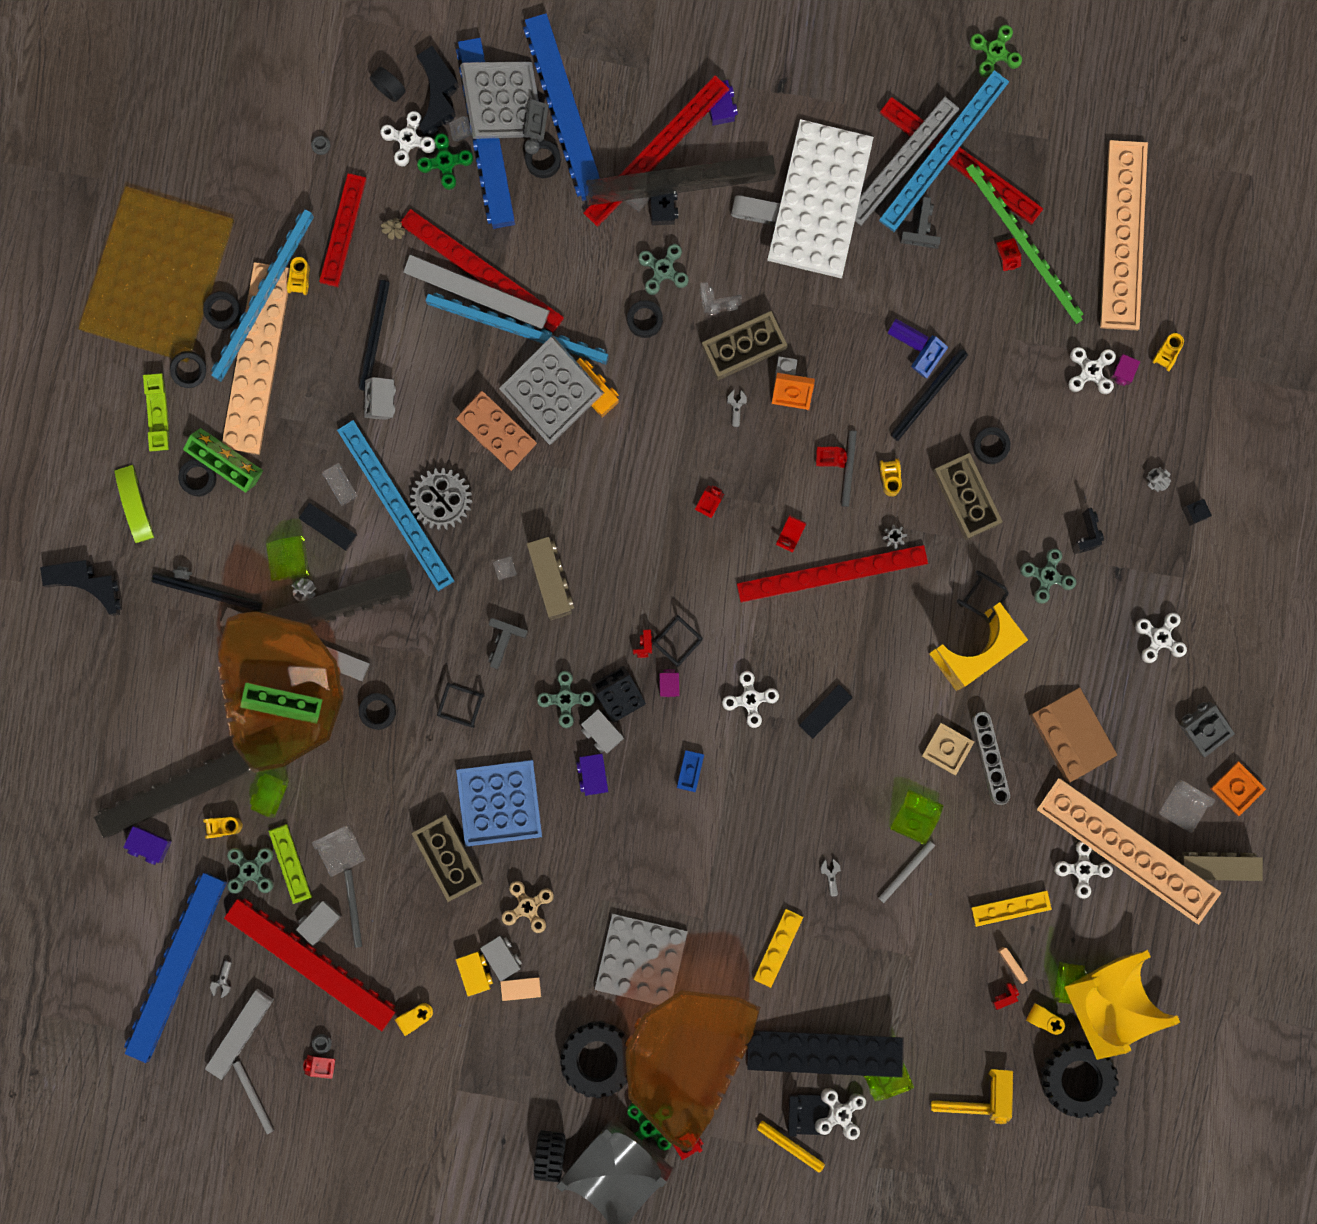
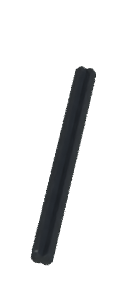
M380 280L358 386L359 390L365 391V380L372 377L390 285L389 281Z
M960 349L898 424L891 433V437L894 440H900L968 356L966 351Z
M153 573L151 582L258 612L263 607L261 601L159 573Z

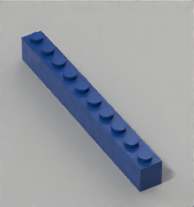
M547 13L526 19V26L523 27L526 38L530 37L532 43L529 44L531 55H535L537 62H534L537 73L541 72L543 77L540 83L543 91L547 90L549 96L546 97V102L549 105L548 108L553 109L554 114L551 117L554 126L558 125L560 130L557 136L560 144L564 143L566 149L563 150L564 158L566 161H570L571 164L568 170L571 179L575 178L577 183L574 186L577 197L581 196L582 201L598 197L604 190Z
M481 38L458 42L459 48L456 49L458 60H462V63L485 62ZM473 139L474 150L479 152V157L476 158L477 167L482 169L483 174L479 176L481 187H485L486 194H483L484 205L489 207V212L486 213L488 224L492 223L493 229L515 225L500 139Z
M203 873L202 876H198L195 882V886H197L195 893H191L187 904H189L188 909L183 911L179 922L182 923L179 929H175L171 940L174 941L171 948L168 947L164 953L165 962L163 966H159L156 972L158 978L155 983L151 984L148 990V994H150L148 1001L143 1002L140 1012H142L141 1017L136 1019L132 1027L134 1033L125 1043L126 1055L144 1063L151 1060L227 881L209 873Z

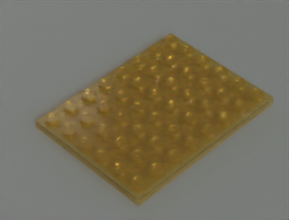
M125 186L78 329L172 359L182 351H192L204 316V302L211 295L234 219ZM190 358L183 359L181 361L188 363Z

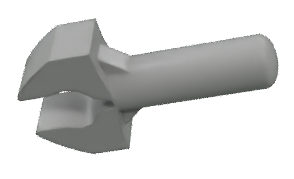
M733 390L728 396L727 404L733 406L732 426L739 427L740 408L743 404L747 403V397L741 391V399L736 403Z
M832 859L834 868L830 873L825 860L820 868L821 874L828 876L830 896L835 897L838 895L835 875L841 871L840 865Z
M224 961L219 980L211 982L210 989L213 996L216 995L217 988L221 984L223 988L221 998L230 993L231 986H228L226 982L232 964L230 961Z

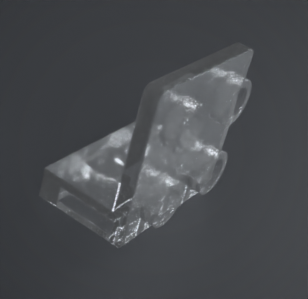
M708 282L700 283L699 293L704 313L714 315L720 313L719 310L727 309V311H733L738 309V306H741V294L713 300V288L708 287Z
M1178 780L1159 814L1186 831L1193 833L1206 809L1212 807L1216 800L1183 780Z
M349 825L312 842L314 849L318 850L331 877L365 861V857Z

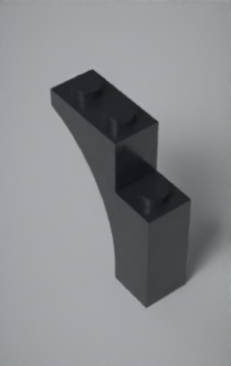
M433 46L417 55L418 62L424 69L430 83L429 107L423 121L419 125L424 137L435 134L440 126L443 124L448 125L454 120L456 116L455 111L445 97L452 96L459 88L458 82Z
M87 560L40 567L42 585L44 587L72 586L84 589L103 604L109 615H120L122 601L120 598L118 599L117 591H120L118 579L116 580L114 576L92 578L94 576V567Z

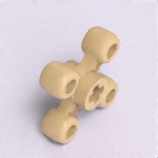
M521 881L512 882L509 890L518 899V906L514 910L505 911L502 914V922L510 926L519 917L525 916L529 918L531 929L535 933L543 932L546 928V922L538 916L537 909L541 904H548L553 900V891L544 888L536 897H529L526 895L525 886ZM515 885L520 886L519 892L514 891ZM545 892L550 895L547 900L543 898V893ZM527 901L530 902V906H533V909L529 910V912H525L523 903L527 904ZM507 914L512 915V921L506 920ZM536 922H541V929L535 927Z

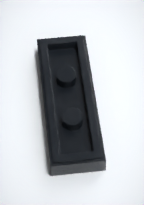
M311 503L308 504L299 517L301 521L345 551L348 550L357 537L352 531Z
M838 685L799 727L813 739L853 697L842 686Z

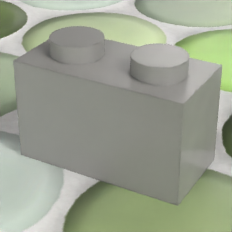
M372 377L365 380L364 418L382 420L393 418L395 413L393 396L396 392L393 379Z
M599 709L581 724L583 727L581 731L588 739L592 737L596 741L594 746L600 753L605 751L608 754L624 739Z
M318 901L310 909L313 912L308 917L303 916L297 923L299 927L296 930L311 945H316L342 917L326 901L321 903Z
M502 935L480 948L500 982L520 970V964H522L518 955H513L509 949L512 945L507 937L503 938Z

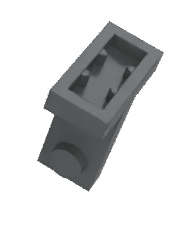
M923 197L917 234L903 232L900 243L938 249L941 237L926 235L929 234L931 223L928 222V216H932L934 204H930L931 198Z
M491 618L489 626L503 631L502 634L498 633L495 641L497 645L496 651L491 652L488 660L491 663V668L499 670L511 634L526 639L528 631Z

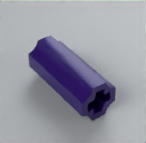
M895 319L887 333L921 352L929 338L898 319Z

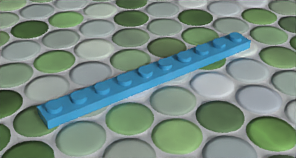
M995 70L992 72L879 221L893 232L896 231L1008 85L1009 81Z
M304 210L303 213L297 216L295 228L288 232L287 242L284 247L281 246L277 252L278 258L275 263L272 262L267 271L269 274L266 279H262L258 286L259 291L256 296L251 298L247 313L244 312L242 314L238 329L233 330L230 336L231 341L228 346L226 345L223 348L219 363L216 362L212 367V376L216 380L222 382L310 226L314 218L311 212Z
M437 293L433 295L428 294L426 298L427 305L543 344L552 337V332L541 329L540 332L535 330L532 325L526 323L520 325L516 323V320L505 317V319L499 318L498 314L487 311V313L481 312L480 308L469 305V307L463 306L462 302L451 299V301L445 300L444 296ZM559 335V338L555 337L569 353L605 365L608 362L609 355L601 348L595 347L594 350L588 348L586 343L577 341L576 344L570 342V338Z
M354 420L338 429V433L438 592L455 582Z

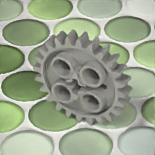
M436 468L434 469V474L427 471L428 477L425 478L421 475L423 481H415L418 488H412L416 493L415 495H410V498L415 500L410 503L411 506L416 507L413 513H420L417 519L421 520L424 518L422 524L425 526L429 522L430 529L437 525V529L440 530L441 526L444 525L445 529L448 530V524L455 528V521L462 523L460 517L467 518L464 511H471L467 504H471L472 500L467 499V497L471 496L472 493L466 492L470 486H463L466 480L464 478L458 480L460 474L457 473L453 476L452 470L448 474H446L445 468H442L441 473ZM445 481L447 482V488L442 491L438 490L439 482ZM430 486H433L439 495L444 497V500L452 508L453 512H449L442 502H438V498L430 490ZM425 494H432L433 499L431 502L425 503L423 502V496ZM458 496L460 501L458 504L452 505L450 504V498ZM438 508L445 509V514L442 517H436L435 511Z

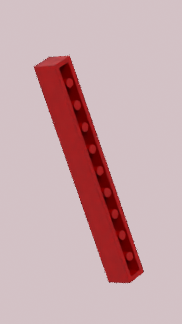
M248 899L236 900L224 917L225 920L382 1032L397 1012L394 1009L395 1005L393 1003L378 998L379 993L375 990L364 988V983L356 977L352 979L347 975V970L341 966L335 967L332 965V960L326 955H318L315 952L317 950L309 943L305 945L300 942L301 938L293 932L290 934L284 930L285 926L280 922H272L268 919L269 915L261 909L259 911L254 909V904Z

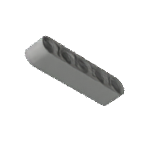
M735 196L731 216L775 226L780 203L745 196Z
M979 712L973 716L972 726L990 798L994 804L1004 805L1010 799V792L992 720L989 714ZM978 716L985 717L986 724L984 726L977 724ZM984 734L989 735L991 738L989 745H984L981 741ZM989 753L994 754L996 757L993 764L988 763L986 760V756ZM993 772H998L1000 775V781L997 783L991 780ZM998 791H1003L1005 794V799L1001 802L996 799Z
M256 989L206 1066V1071L220 1080L225 1077L271 1006L273 998Z

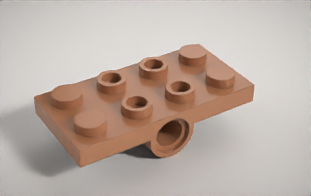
M480 391L455 418L510 471L537 444L483 391Z

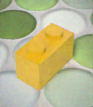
M478 951L456 959L467 996L491 989L490 984H493L490 972L486 973L484 966L487 965L484 954L480 955Z

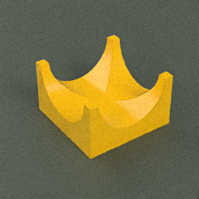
M1000 602L993 607L996 614L989 623V641L981 654L973 657L959 656L948 650L943 644L929 653L930 657L956 691L967 686L1028 641ZM990 608L984 614L989 618L993 610Z
M1148 950L1118 957L1064 987L1097 1060L1126 1054L1131 1051L1129 1046L1131 1043L1149 1034L1180 1023L1177 1015H1168L1155 1007L1144 991L1141 982V967L1144 961L1151 957Z

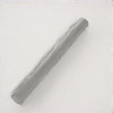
M931 841L922 848L878 899L885 903L935 847Z
M240 1061L234 1063L233 1066L266 1133L273 1132L270 1121Z

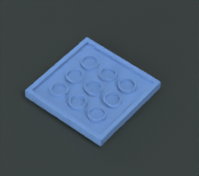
M533 760L456 770L465 847L542 837Z

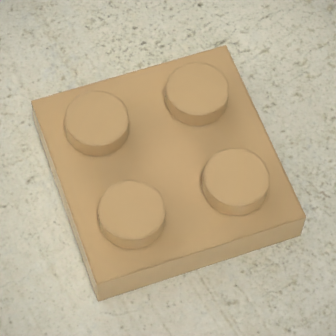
M940 723L921 757L956 776L974 741Z

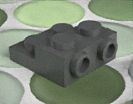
M1209 701L1200 703L1197 706V711L1193 714L1185 715L1182 718V723L1179 724L1187 738L1193 742L1203 757L1209 755L1235 734L1216 705Z

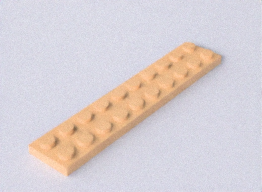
M1109 141L1100 328L1138 331L1140 328L1148 142Z
M254 262L246 313L250 307L249 302L251 298L256 296L259 291L258 286L262 279H266L269 274L267 271L270 265ZM285 268L237 355L222 443L234 451L260 455L288 298L287 281L290 268Z
M1058 778L1037 809L1198 925L1222 893L1060 778Z

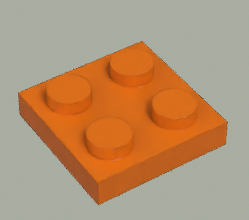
M777 373L772 404L809 410L815 379Z
M1236 762L1210 788L1237 816H1240L1266 790L1240 762Z

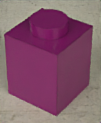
M1122 354L1111 378L1115 380L1116 384L1121 386L1131 384L1141 361Z
M675 669L663 670V673H660V697H679V673H675Z

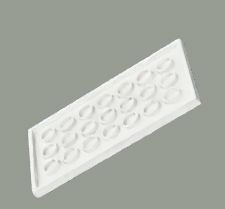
M800 119L767 261L842 278L874 137Z

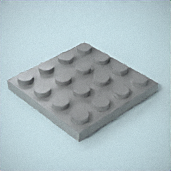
M532 62L462 63L460 67L473 139L523 137L528 102L531 99L539 101Z
M554 336L550 337L499 388L549 445L553 444L604 394L600 387Z
M612 914L595 990L670 1008L688 931Z

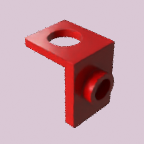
M789 515L776 545L793 553L807 523Z
M691 1131L675 1141L673 1146L681 1159L684 1160L697 1151L699 1153L702 1152L701 1145L704 1143L698 1134L694 1135ZM683 1141H688L691 1144L689 1152L681 1151L680 1144Z

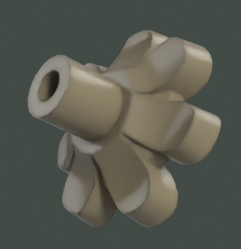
M398 218L389 219L381 224L382 232L384 234L389 233L388 238L391 240L394 239V236L401 239L405 234V229L401 227L402 223Z

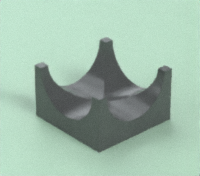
M613 1117L567 1169L556 1187L562 1192L570 1190L587 1199L600 1211L608 1224H628L647 1199L659 1187L665 1185L673 1167L617 1118Z

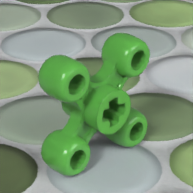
M1009 25L1001 26L997 33L998 38L992 42L985 40L981 34H974L971 37V48L973 50H982L987 56V59L979 67V73L982 77H989L994 71V64L998 61L1006 62L1008 67L1016 69L1021 65V55L1017 52H1008L1005 48V43L1013 35V30Z

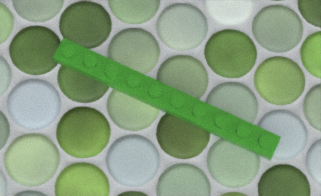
M972 164L967 167L966 170L1075 324H1078L1083 320L1081 316L1084 314L1078 306L1074 307L1070 302L1072 300L1071 295L1067 290L1062 291L1059 286L1062 283L1055 274L1053 276L1048 271L1050 266L1046 260H1040L1037 256L1039 251L1033 243L1030 245L1027 242L1026 238H1028V235L1023 228L1018 229L1015 225L1017 220L1011 212L1008 214L1005 211L1004 207H1006V204L1001 197H995L993 194L995 191L994 187L989 181L986 183L983 180L982 176L984 173L979 166L974 167Z

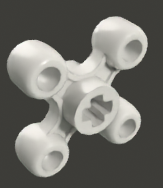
M416 111L408 113L407 127L401 131L394 129L391 125H384L381 128L380 133L384 140H396L400 143V149L394 155L395 163L398 166L403 167L409 163V151L414 147H419L426 153H431L435 149L433 138H422L416 134V129L422 122L421 115ZM387 131H391L389 135L385 134ZM409 136L411 141L407 142L405 137ZM426 143H431L430 146H425Z
M1074 348L1070 353V358L1082 367V372L1079 376H1074L1070 379L1068 383L1069 389L1073 392H1079L1084 387L1085 382L1094 381L1100 393H1111L1114 383L1103 376L1102 369L1104 366L1110 365L1115 361L1116 355L1114 351L1106 349L1100 354L1098 360L1092 361L1087 358L1083 348ZM1075 353H1080L1081 357H1077ZM1105 355H1109L1110 360L1106 359ZM1090 367H1093V370H1096L1094 374H1091V371H1088ZM1073 382H1077L1079 387L1074 386ZM1103 384H1107L1108 389H1105Z
M1167 614L1164 618V625L1161 628L1153 627L1148 619H1140L1136 622V631L1140 634L1148 635L1151 639L1150 646L1144 649L1141 654L1144 662H1154L1161 648H1168L1175 657H1182L1186 654V645L1182 642L1174 641L1171 637L1172 629L1181 622L1178 614ZM1171 617L1175 619L1174 624L1170 622ZM1141 623L1145 624V629L1141 628ZM1157 636H1164L1165 640H1158ZM1177 646L1181 648L1180 653L1176 650ZM1148 652L1152 654L1151 659L1147 657Z
M744 671L739 677L740 683L744 687L743 694L739 697L732 695L724 697L722 705L728 711L734 710L738 706L745 707L748 711L747 724L752 728H757L762 723V718L757 711L758 705L762 702L772 704L777 702L779 693L774 688H769L763 693L756 692L753 687L754 674L750 671ZM745 675L750 676L751 680L749 682L744 681L743 677ZM770 692L775 694L774 699L768 698ZM752 694L755 696L754 700L756 702L754 704L751 702L749 705L746 703L748 700L746 696ZM732 700L733 705L727 706L726 701ZM752 717H756L758 719V722L756 724H753L751 722Z
M1080 841L1076 845V851L1079 855L1078 861L1074 864L1059 861L1055 864L1054 871L1062 877L1074 874L1078 878L1075 893L1079 898L1084 899L1091 895L1089 878L1092 875H1099L1103 878L1110 877L1113 873V867L1106 862L1093 865L1089 860V854L1092 849L1086 845L1087 849L1083 852L1081 846L1084 843ZM1061 865L1065 867L1064 872H1061L1059 869ZM1081 865L1087 866V873H1080V870H1082L1080 868ZM1103 867L1108 869L1105 874L1102 872ZM1083 887L1086 889L1085 894H1081V888Z
M831 1088L824 1089L821 1093V1099L830 1106L829 1116L816 1121V1131L826 1135L831 1132L834 1125L840 1124L843 1127V1134L846 1138L850 1140L857 1139L860 1135V1129L851 1122L852 1112L865 1107V1097L854 1093L850 1096L847 1103L841 1104L838 1101V1094L835 1090Z

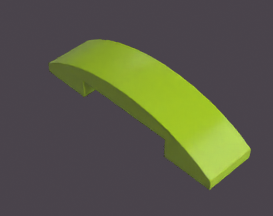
M163 374L143 375L149 425V451L169 450L168 408Z
M131 465L114 470L123 509L135 543L154 538L139 491V483L134 466Z

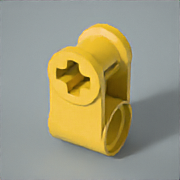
M296 257L291 261L287 293L299 292L303 293V295L308 294L310 266L302 257ZM298 263L305 264L302 271H296Z
M1178 333L1169 335L1156 353L1152 363H1158L1165 367L1167 371H1170L1183 347V337ZM1170 339H1176L1178 347H1172L1169 342Z
M899 458L888 462L880 460L879 468L884 493L890 497L896 496L902 487ZM888 483H895L898 487L897 490H889Z
M237 817L203 819V822L206 823L207 832L205 839L237 834L242 829V821ZM231 820L236 824V828L233 831L228 828V823Z
M422 1003L397 1017L395 1022L404 1036L427 1022L433 1015V1009L429 1004ZM421 1009L423 1011L427 1010L428 1013L426 1014V1017L424 1015H419Z
M1034 1003L1026 1018V1021L1055 1035L1061 1034L1065 1029V1023L1060 1017ZM1058 1020V1024L1060 1025V1027L1054 1028V1030H1052L1053 1026L1051 1025V1022H1056Z

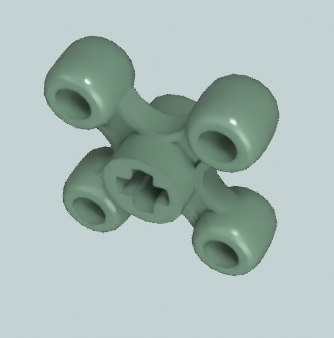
M670 245L667 249L666 257L661 260L655 259L650 251H642L639 254V263L644 267H651L654 271V276L645 284V290L648 294H657L660 290L661 282L666 279L672 280L678 288H684L688 285L689 278L687 274L677 272L673 268L674 261L682 255V249L679 245ZM672 250H677L678 253H677V254H672L671 251H672ZM647 256L649 260L644 261L642 258ZM661 266L665 267L666 273L662 272ZM683 278L685 281L681 283L678 279ZM650 285H655L656 288H655V289H650L649 286H650Z
M1053 548L1048 551L1046 555L1047 564L1044 568H1037L1031 562H1026L1020 567L1022 576L1027 578L1036 577L1039 580L1040 587L1034 594V599L1039 604L1048 602L1050 599L1049 589L1054 584L1060 585L1064 590H1072L1076 586L1074 576H1063L1056 570L1057 564L1062 559V552L1059 549ZM1052 553L1057 555V559L1052 558ZM1025 567H1029L1031 572L1027 573ZM1046 571L1052 574L1051 581L1044 578ZM1067 579L1071 581L1070 586L1066 584ZM1040 593H1043V594H1044V596H1045L1044 599H1040V597H1039V594H1040Z
M562 671L558 675V682L561 686L559 693L550 695L543 692L537 697V703L541 707L546 708L554 704L561 708L559 724L563 728H570L573 725L574 718L571 715V708L575 704H582L588 707L595 700L594 695L590 691H585L581 694H574L571 691L570 685L573 681V676L569 671ZM568 675V681H562V676ZM563 695L571 696L569 698V700H571L569 704H567L566 702L564 704L561 703V697ZM584 696H590V701L584 702ZM542 697H547L548 702L542 703ZM565 717L570 719L568 724L563 723Z
M267 847L261 848L258 851L257 857L250 861L244 857L241 849H230L227 854L228 860L240 867V874L236 878L229 880L227 884L228 890L231 893H239L242 891L245 882L252 880L256 882L259 891L262 893L272 891L273 881L261 874V867L273 859V851ZM265 851L268 853V857L266 859L263 857V853ZM234 852L238 853L237 859L233 858ZM250 865H252L251 868L255 869L251 876L246 871L247 868H250ZM234 882H236V883L238 884V888H237V889H234V888H233V883H234ZM264 882L268 883L267 889L263 887Z

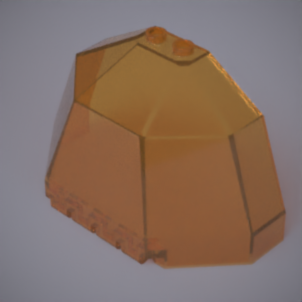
M260 612L240 613L227 618L218 652L219 663L223 666L218 667L220 680H226V683L221 684L223 700L229 699V702L224 703L226 719L232 718L233 720L227 722L229 736L234 735L232 738L233 746L251 770L257 773L282 768L329 741L343 701V687L340 684V669L337 666L336 659L313 629L307 624ZM245 683L323 699L317 724L241 708Z
M681 990L644 1014L642 1018H638L634 1026L636 1031L633 1036L630 1035L625 1045L627 1046L625 1052L628 1096L668 1142L685 1151H691L715 1115L713 1109L718 1110L723 1097L717 1095L718 1091L725 1094L732 1081L726 1075L729 1074L734 1077L740 1064L739 1061L734 1059L735 1056L742 1059L748 1048L745 1044H748L753 1036L760 1006L740 997Z

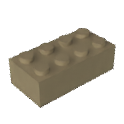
M772 311L702 342L701 347L718 381L786 350L787 343Z
M970 453L934 469L933 474L965 541L1003 522Z
M546 537L527 543L549 619L554 620L572 614L571 609H574L571 596L567 597L566 591L569 590L566 578H561L560 573L564 571L560 559L556 560L555 554H558L555 541H550V538Z
M448 815L411 833L447 902L484 884Z
M1182 852V856H1176L1178 862L1204 880L1263 881V857H1257V853H1240V857H1237V853H1221V856H1217V853L1201 852V856H1198V852Z

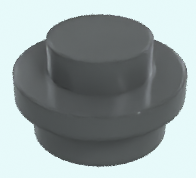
M317 136L313 139L311 147L316 154L324 155L330 150V141L325 136Z
M178 566L177 570L173 569L174 578L189 580V577L192 576L189 568Z
M319 1034L312 1040V1048L319 1054H324L331 1048V1039L325 1034Z

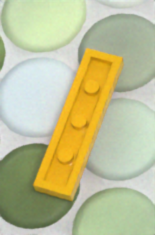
M1042 891L971 907L975 927L1052 910L1048 891Z
M785 909L753 980L770 988L772 987L802 922V916Z

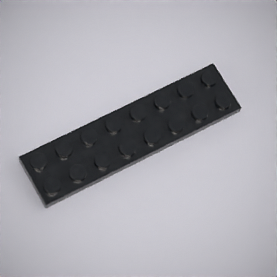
M748 1031L747 1070L903 1077L904 1037Z

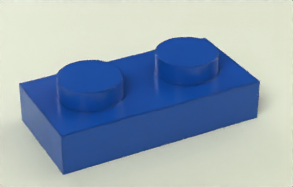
M932 335L911 367L922 377L928 378L948 346Z
M685 750L677 788L696 792L704 754Z

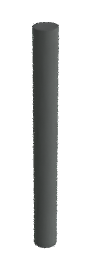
M849 431L842 507H849L857 431Z
M346 870L344 875L354 947L357 948L362 947L355 890L352 870Z

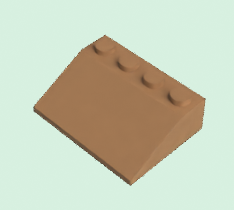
M1081 688L1029 715L1066 783L1072 782L1117 756Z

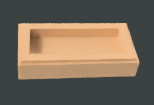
M1006 947L1000 948L998 950L999 954L1019 983H1025L1028 978Z
M540 978L501 981L502 1001L541 997Z

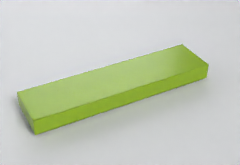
M288 824L269 830L292 903L295 904L312 898Z

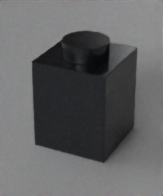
M1205 499L1182 508L1190 526L1212 516Z

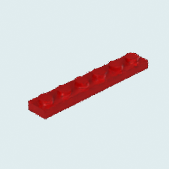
M347 174L319 281L320 284L339 288L367 181L366 177Z

